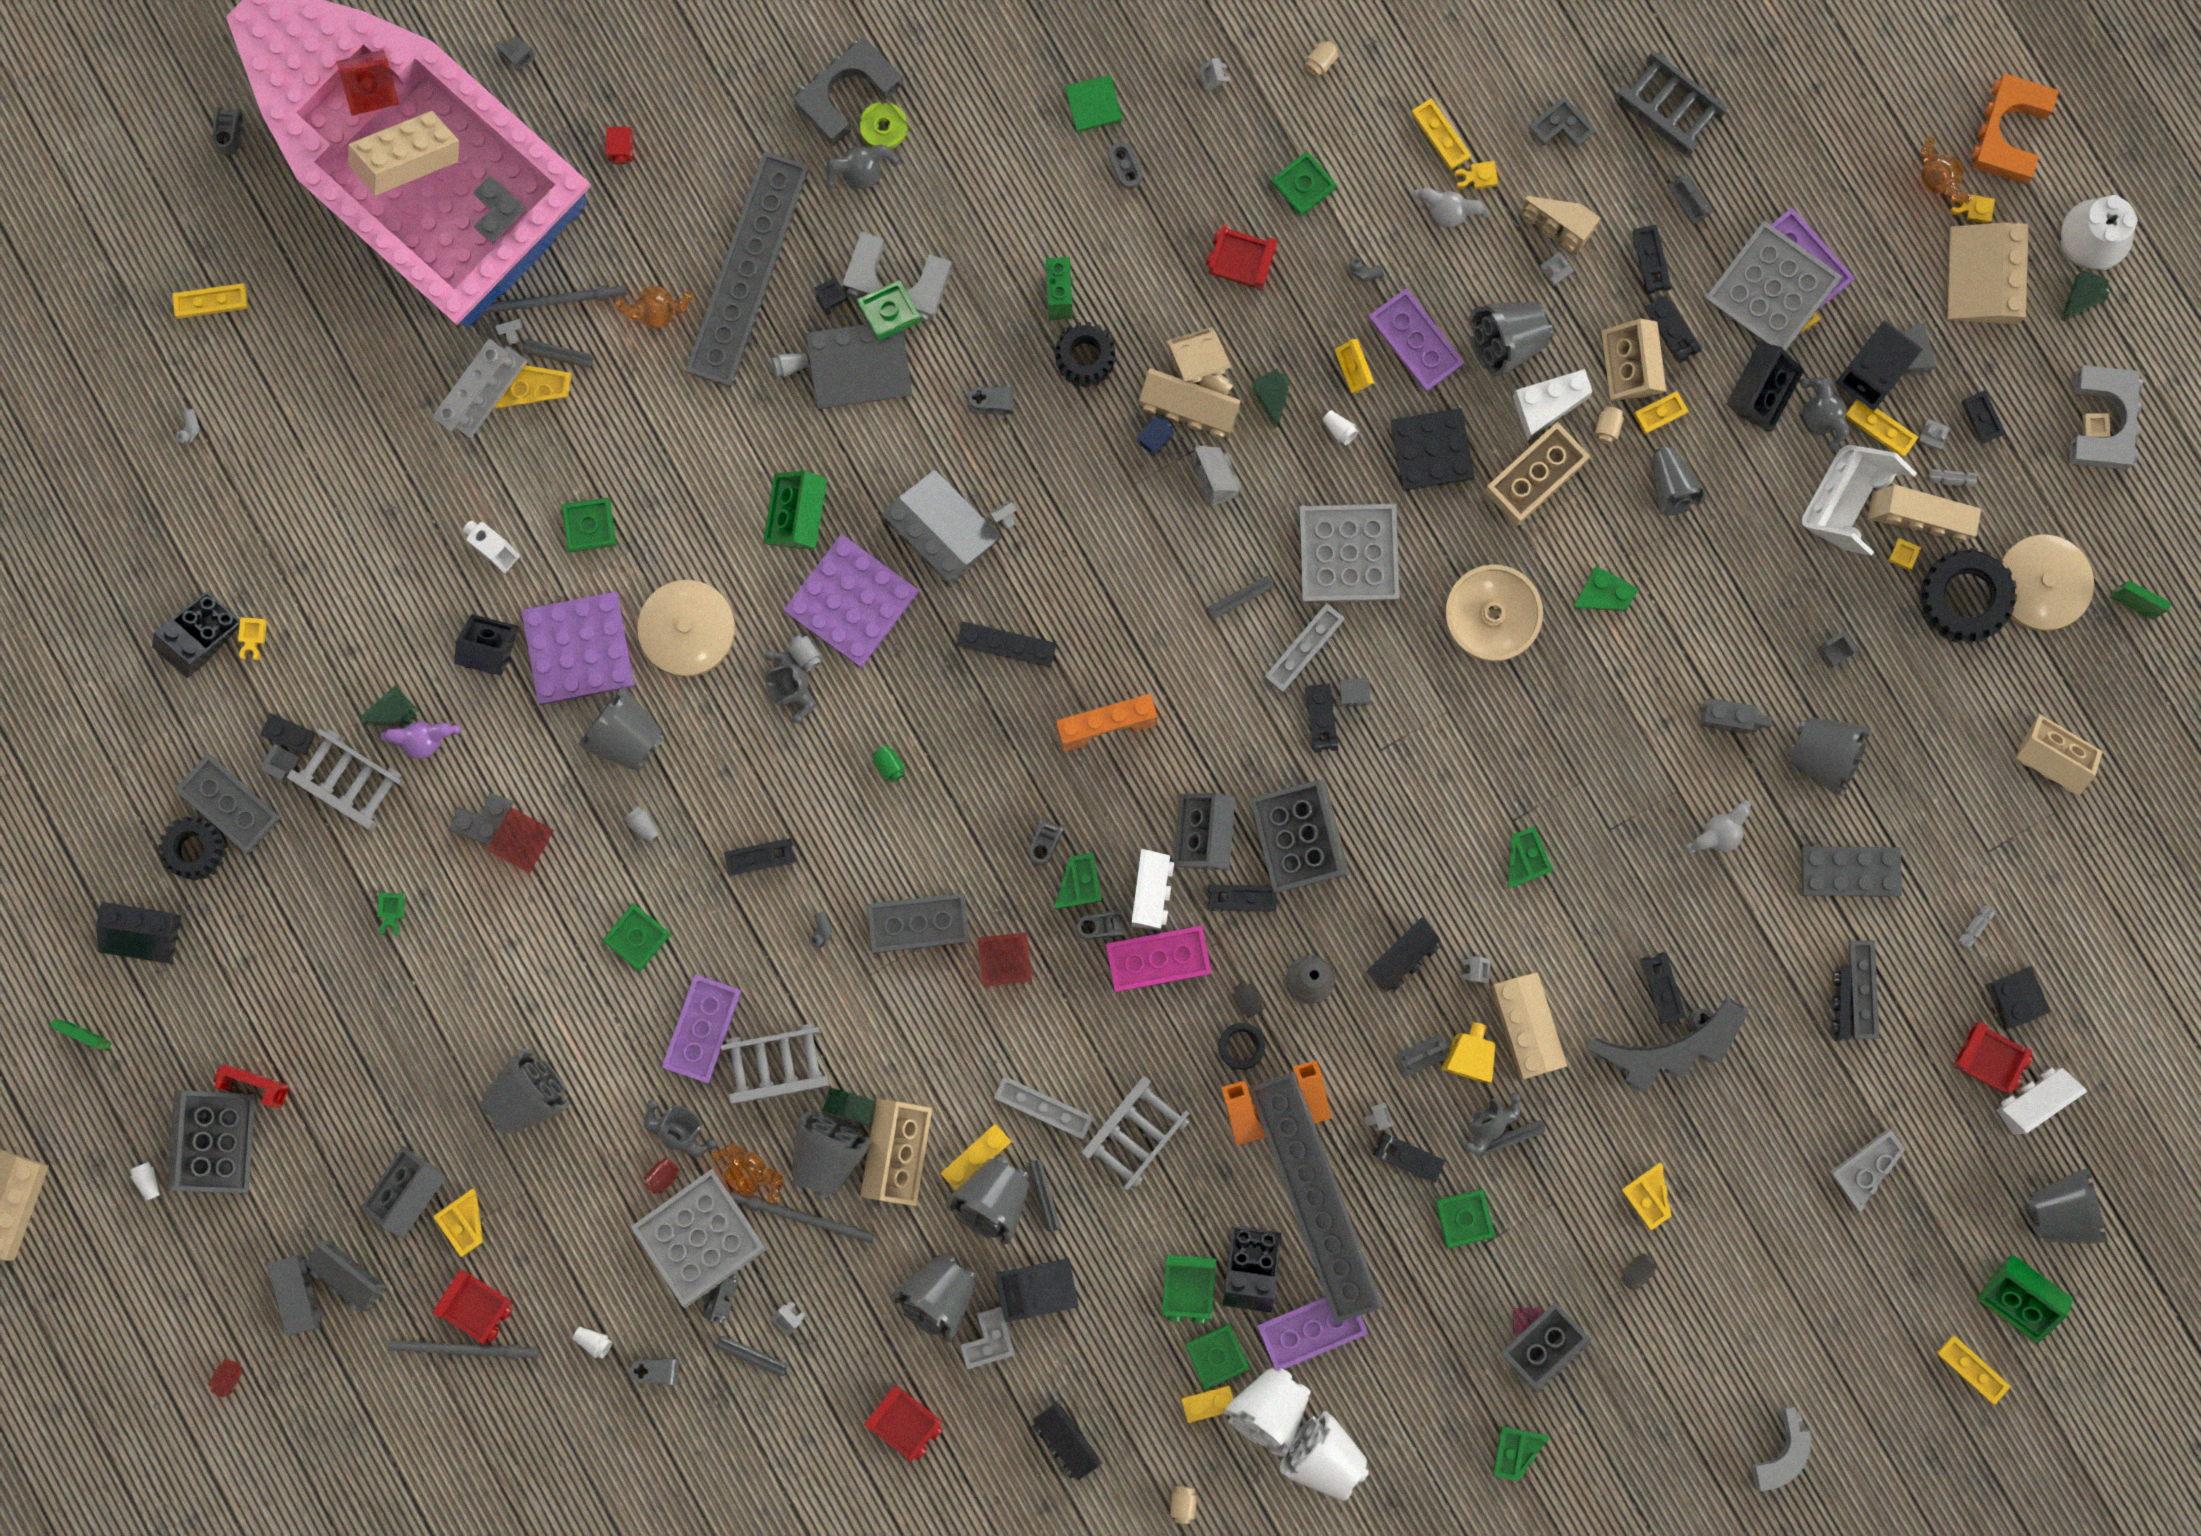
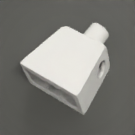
M469 521L464 526L463 532L468 535L466 540L504 574L521 556L505 539L484 522H480L477 525L474 521Z

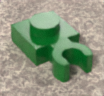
M379 893L377 917L384 918V922L379 928L381 935H386V928L389 926L393 927L394 936L399 935L400 927L396 921L397 919H404L405 894Z

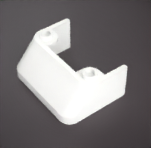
M1846 445L1838 451L1802 517V524L1810 532L1843 550L1872 556L1874 551L1861 540L1860 531L1852 527L1873 487L1882 489L1889 486L1896 474L1915 477L1917 473L1897 453Z

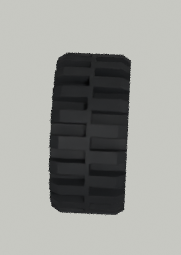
M1961 548L1956 549L1953 553L1948 552L1943 555L1941 559L1931 566L1920 588L1921 612L1923 617L1928 619V625L1932 629L1935 628L1939 632L1938 635L1943 638L1945 636L1951 638V641L1957 643L1965 641V644L1978 640L1981 642L1995 635L2007 623L2017 602V594H2015L2016 582L2011 578L2012 572L2009 567L2005 568L2002 564L2004 561L1999 557L1997 559L1992 557V553L1986 550L1980 552L1978 548H1970L1969 550ZM1961 574H1972L1986 582L1991 591V602L1983 614L1974 618H1964L1956 615L1949 609L1945 601V589L1954 577Z

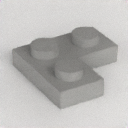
M1002 1307L978 1313L984 1338L960 1345L967 1369L1015 1355Z

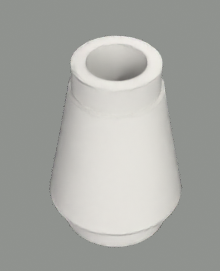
M1332 410L1322 420L1336 440L1344 445L1349 444L1358 433L1355 424Z
M146 1162L130 1169L132 1174L130 1177L146 1201L160 1195L154 1166L151 1167L150 1163Z
M579 1327L573 1336V1340L594 1358H604L612 1345V1341L608 1339L607 1335Z

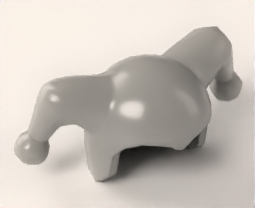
M1426 187L1422 190L1416 189L1413 193L1416 199L1422 198L1430 204V214L1443 227L1457 226L1463 223L1468 215L1480 214V217L1486 218L1490 214L1481 201L1464 199L1462 195L1454 191L1441 193Z
M1744 800L1730 813L1719 814L1711 818L1704 826L1703 834L1698 836L1693 843L1687 844L1686 851L1694 853L1696 850L1710 848L1725 852L1737 848L1744 836L1742 824L1750 814V802Z

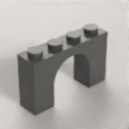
M865 37L860 41L855 40L851 43L844 55L835 57L831 61L829 68L825 71H819L807 87L802 86L797 90L793 98L795 106L832 146L851 131L849 123L829 101L830 91L837 81L848 76L864 78L885 100L904 85L902 76Z

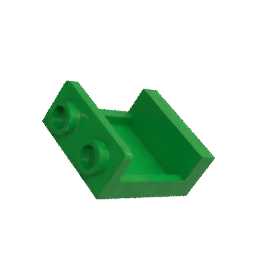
M1166 1255L1162 1315L1167 1316V1321L1182 1322V1317H1192V1322L1207 1323V1319H1212L1216 1258Z

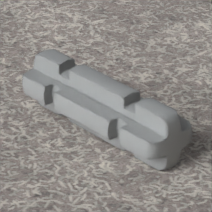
M1932 469L1928 475L1929 482L1936 484L1941 482L1947 485L1961 486V484H1964V486L1973 487L1977 482L1976 473L1967 472V474H1964V472L1948 470L1941 472V470Z
M1983 906L1978 912L1979 915L1975 916L1965 930L1966 934H1962L1959 938L1958 943L1963 948H1971L1975 942L1974 939L1978 938L1987 926V921L1991 920L1995 915V911L1991 907Z

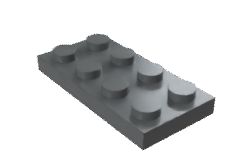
M209 753L175 788L181 796L246 854H249L281 819L278 814Z
M1901 847L1801 848L1802 896H1902Z
M965 893L867 904L872 953L970 943Z

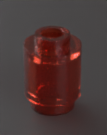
M664 1157L662 1161L658 1160L643 1177L646 1181L644 1186L653 1194H656L657 1191L662 1194L676 1179V1174L680 1169L668 1158Z
M224 1358L222 1363L219 1362L208 1383L212 1387L210 1391L220 1397H224L225 1394L231 1395L242 1375L240 1371L243 1366L228 1358Z

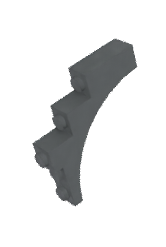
M1726 997L1718 1010L1702 1026L1672 1042L1649 1047L1625 1046L1591 1035L1586 1048L1590 1050L1589 1053L1598 1059L1604 1057L1610 1060L1611 1065L1620 1071L1628 1070L1626 1075V1081L1629 1082L1628 1085L1637 1091H1642L1643 1089L1648 1092L1661 1066L1665 1068L1664 1071L1675 1078L1678 1075L1684 1078L1697 1053H1700V1057L1711 1064H1714V1062L1721 1064L1748 1015L1749 1008Z

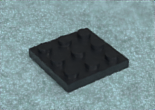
M1462 408L1392 419L1390 421L1403 491L1474 480L1475 476Z

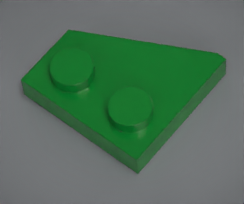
M1596 566L1573 608L1627 611L1638 588Z
M1535 826L1511 835L1508 875L1509 889L1553 872Z
M1094 853L1069 857L1055 902V910L1102 902Z
M1501 1426L1492 1476L1519 1481L1526 1468L1537 1457V1453L1542 1446L1548 1442L1550 1436Z

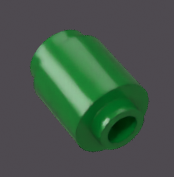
M886 745L872 754L873 763L885 782L890 780L893 783L904 776L902 772L905 770V767L894 749H890Z

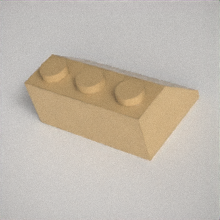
M1640 318L1602 330L1610 400L1644 398L1666 392L1659 331L1656 321Z
M2039 714L2022 741L2016 758L2023 765L2032 767L2040 772L2045 778L2052 779L2062 785L2065 790L2080 796L2096 776L2103 751Z

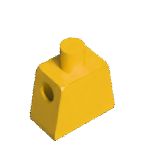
M1472 1022L1469 1035L1464 1033L1457 1034L1442 1064L1441 1070L1481 1083H1491L1495 1043L1484 1039L1487 1026Z

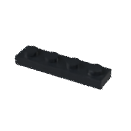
M963 621L957 641V646L1049 668L1052 666L1057 645L1054 642Z

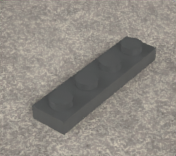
M1875 940L1848 941L1849 966H1852L1851 1014L1853 1040L1879 1039Z

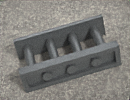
M1653 50L1647 59L1651 66L1632 88H1627L1623 85L1614 100L1689 158L1698 145L1695 137L1714 115L1721 119L1728 108L1719 97L1710 95L1673 66L1664 54ZM1660 71L1670 80L1651 103H1646L1640 98L1639 94L1656 73ZM1679 86L1688 95L1671 116L1665 118L1658 112V108L1675 87ZM1697 100L1707 109L1688 132H1683L1677 127L1676 123Z

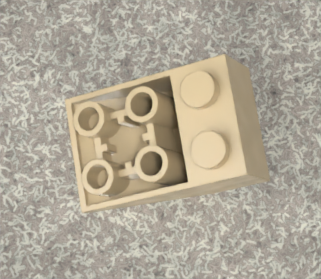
M1532 196L1526 197L1520 210V214H1522V218L1532 225L1536 224L1542 228L1541 231L1547 237L1556 238L1561 242L1564 249L1569 252L1574 251L1577 254L1593 234L1601 219L1582 204Z
M1212 327L1166 341L1173 368L1184 382L1195 383L1203 379L1202 376L1209 374L1218 376L1226 372L1225 369L1231 368L1217 333Z

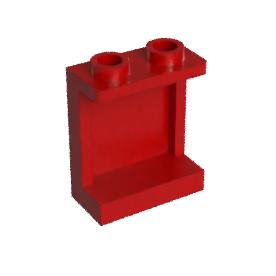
M1223 224L1221 230L1216 229L1212 242L1216 244L1214 252L1209 251L1205 265L1209 266L1208 274L1263 291L1278 240L1269 237L1268 241L1230 230L1227 228L1228 225Z
M1976 1022L1973 1024L1952 1066L2003 1094L2015 1092L2021 1084L2022 1079L2019 1077L2023 1069L2026 1070L2032 1062L2033 1057L2030 1055L2033 1050L2024 1048L1988 1029V1025L1982 1022Z
M222 1064V1067L217 1069L213 1082H215L214 1088L231 1091L236 1079L266 1089L261 1104L282 1109L290 1085L234 1066Z
M459 1270L432 1313L439 1318L446 1319L477 1339L480 1344L485 1345L488 1341L492 1343L498 1335L499 1330L497 1327L502 1320L505 1322L512 1313L513 1308H511L513 1301L467 1271Z
M896 1384L864 1426L870 1431L875 1432L911 1463L914 1458L919 1461L928 1450L924 1447L930 1438L935 1441L943 1429L940 1425L943 1421Z

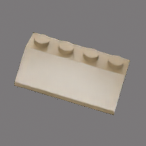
M1149 368L1139 399V406L1143 407L1142 410L1146 413L1155 415L1157 412L1165 415L1164 418L1171 422L1178 423V421L1187 423V426L1197 431L1204 429L1210 431V435L1223 439V437H1230L1239 412L1241 400L1189 383L1188 381L1184 382L1182 379Z
M1538 972L1492 985L1491 990L1520 1081L1567 1067Z
M876 1099L870 1135L871 1143L868 1147L860 1197L912 1206L917 1205L932 1108Z
M4 1150L0 1152V1259L15 1260L49 1165Z

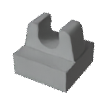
M1212 58L1199 68L1205 90H1213L1230 80L1229 76H1224L1223 70L1227 68V65L1221 63L1220 58Z
M1560 252L1539 267L1553 287L1574 272Z
M521 319L496 326L498 335L506 334L509 345L520 342L517 330L524 329Z
M1927 419L1917 443L1940 451L1950 427Z
M1007 501L988 513L993 522L997 523L1001 520L1007 529L1016 525L1011 514L1017 510L1011 501Z
M1471 956V959L1463 961L1464 965L1471 966L1469 974H1462L1463 979L1480 984H1489L1490 959Z
M1386 1102L1371 1107L1373 1115L1363 1118L1366 1127L1377 1124L1379 1131L1394 1126Z
M793 1302L788 1305L784 1304L771 1318L787 1337L802 1323L801 1321L805 1316L803 1312L798 1316L791 1312L796 1305Z

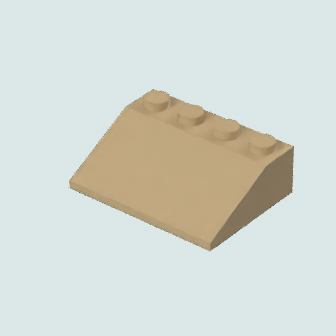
M1991 223L1950 227L1947 320L2019 324L2026 317L2028 224Z

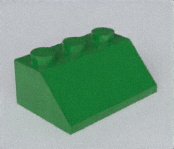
M807 471L774 473L763 544L794 549H816L827 478Z
M2011 1254L1995 1270L1979 1293L1977 1300L2038 1344L2068 1316L2073 1298Z

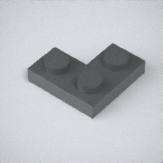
M1565 96L1528 127L1543 146L1562 131L1574 146L1578 148L1596 132L1592 125Z
M491 176L473 192L474 196L490 209L474 225V228L494 245L521 217L526 208Z
M489 793L481 815L458 807L449 830L497 847L514 802Z

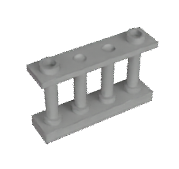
M489 338L432 417L449 431H453L456 427L467 437L472 438L528 361L511 347L506 346L503 349Z
M319 728L317 733L325 739L305 769H301L299 773L291 770L287 778L373 832L378 823L372 820L374 818L373 813L394 782L402 787L404 786L405 782L399 779L401 774L390 767L387 771L346 746L339 741L341 736L329 728L326 732ZM334 743L345 750L326 781L324 783L321 782L318 786L312 782L314 778L312 775ZM354 756L366 764L345 796L342 795L338 799L332 795L334 791L332 788ZM375 769L386 777L365 809L362 808L359 812L352 807L354 804L352 801Z
M813 1024L799 1026V1031L741 1041V1037L727 1039V1044L721 1045V1050H730L737 1086V1088H734L735 1093L729 1094L731 1104L830 1087L829 1077L822 1076V1072H819L813 1039L814 1034L821 1033L820 1028H814ZM803 1037L810 1074L807 1075L808 1079L798 1081V1077H795L789 1039ZM779 1041L785 1079H783L784 1084L774 1085V1082L770 1080L764 1044ZM755 1046L761 1083L758 1089L750 1090L749 1086H746L740 1048Z
M1145 1076L1141 1078L1081 1152L1088 1159L1091 1156L1099 1157L1127 1180L1128 1183L1124 1186V1189L1127 1191L1130 1187L1134 1190L1144 1179L1140 1176L1144 1169L1177 1129L1181 1132L1190 1122L1187 1118L1190 1113L1187 1110L1180 1116L1151 1092L1152 1089L1149 1087L1151 1081ZM1138 1098L1142 1101L1145 1099L1174 1123V1126L1166 1135L1135 1111L1136 1108L1133 1104ZM1123 1117L1127 1120L1128 1118L1159 1142L1151 1154L1147 1153L1119 1130L1121 1127L1117 1124ZM1107 1137L1115 1138L1144 1162L1135 1174L1104 1150L1105 1146L1102 1143Z

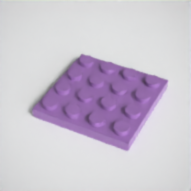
M841 534L783 611L862 668L919 593V590Z
M617 591L521 610L539 705L616 691L622 686L624 688L635 687Z

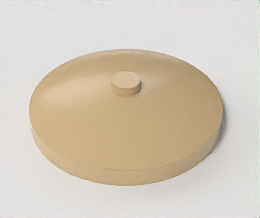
M2035 535L2016 543L2001 559L2004 561L2002 563L2004 567H2009L2011 570V578L2016 582L2015 594H2017V602L2014 605L2011 618L2020 625L2037 631L2058 630L2076 621L2089 606L2094 591L2093 572L2085 555L2071 542L2053 535Z
M1485 565L1470 570L1453 586L1446 602L1445 620L1452 639L1465 653L1483 661L1500 662L1520 655L1534 642L1542 625L1543 606L1536 587L1524 574L1503 565Z
M679 580L660 587L644 603L638 619V638L644 653L656 667L675 676L692 677L714 669L725 659L734 641L735 620L729 604L716 589L699 581Z

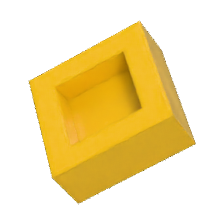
M1898 538L1888 562L1910 571L1921 547Z

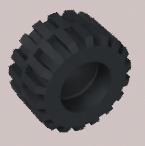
M1081 322L1076 323L1074 328L1072 326L1067 327V332H1062L1060 340H1057L1055 350L1056 365L1061 376L1064 375L1069 383L1073 381L1074 385L1078 387L1080 384L1090 387L1092 383L1096 386L1100 384V380L1105 381L1108 378V374L1112 372L1113 365L1115 364L1114 341L1112 337H1109V332L1106 329L1104 331L1101 330L1100 325L1096 324L1094 327L1091 326V322H1086V325H1081ZM1090 344L1098 349L1100 357L1095 363L1083 366L1077 364L1072 359L1071 352L1078 345Z
M187 816L182 817V821L178 819L173 821L174 825L172 827L167 826L165 828L167 834H162L160 837L163 840V844H159L158 850L162 851V854L159 856L162 861H165L163 865L171 870L173 874L191 880L209 878L208 874L214 875L218 872L216 870L217 866L222 867L224 864L221 862L222 857L226 858L227 852L224 851V848L227 847V843L223 841L224 835L218 831L215 825L198 817L190 818ZM200 835L205 845L203 854L194 862H186L182 856L183 843L190 836Z

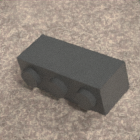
M295 1255L268 1263L286 1336H293L321 1327L322 1314L319 1307H315L313 1299L316 1297L315 1287L313 1283H309L307 1276L310 1268L306 1266L307 1260L303 1259L302 1255Z

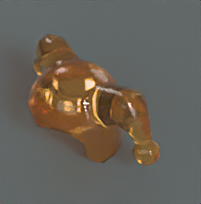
M1927 137L1924 146L1921 148L1924 161L1921 171L1923 185L1935 194H1945L1950 200L1962 201L1966 204L1970 203L1972 200L1971 194H1964L1958 187L1964 176L1961 162L1951 155H1938L1933 148L1935 139Z
M650 286L640 292L637 303L625 305L624 301L619 299L615 302V307L621 311L624 317L639 319L645 326L658 329L666 326L671 321L673 315L681 314L687 309L689 302L693 300V293L687 291L683 294V298L673 300L671 293L667 289L660 286Z
M732 1143L722 1150L714 1151L711 1154L712 1160L716 1162L721 1157H730L731 1161L722 1172V1175L727 1184L736 1192L750 1197L761 1185H771L768 1202L775 1204L778 1201L777 1195L781 1189L783 1177L778 1172L767 1168L761 1156L753 1152H745L742 1148Z

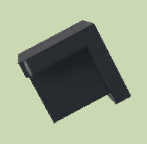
M836 277L815 287L816 295L827 315L831 314V308L847 301V297Z

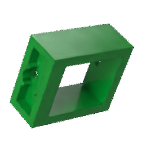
M1070 257L1046 258L1049 320L1073 319Z

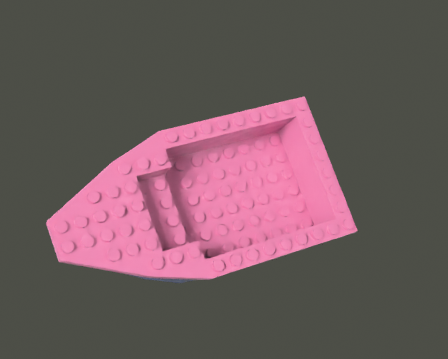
M242 0L226 16L261 114L297 180L456 325L460 323L466 329L472 323L475 325L479 321L480 315L499 296L502 297L555 242L554 239L573 219L576 220L581 215V210L587 205L585 192L591 187V184L433 41L367 12L325 0ZM433 111L459 140L458 162L375 196L348 166V144ZM489 176L496 180L526 208L521 217L494 245L474 228V225L490 209L475 197L473 192Z

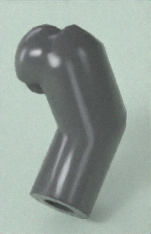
M1352 259L1349 263L1350 273L1361 281L1366 282L1384 277L1381 265L1367 268L1361 263L1360 259Z
M825 911L813 915L818 926L814 935L810 937V944L813 947L821 948L826 945L832 934Z

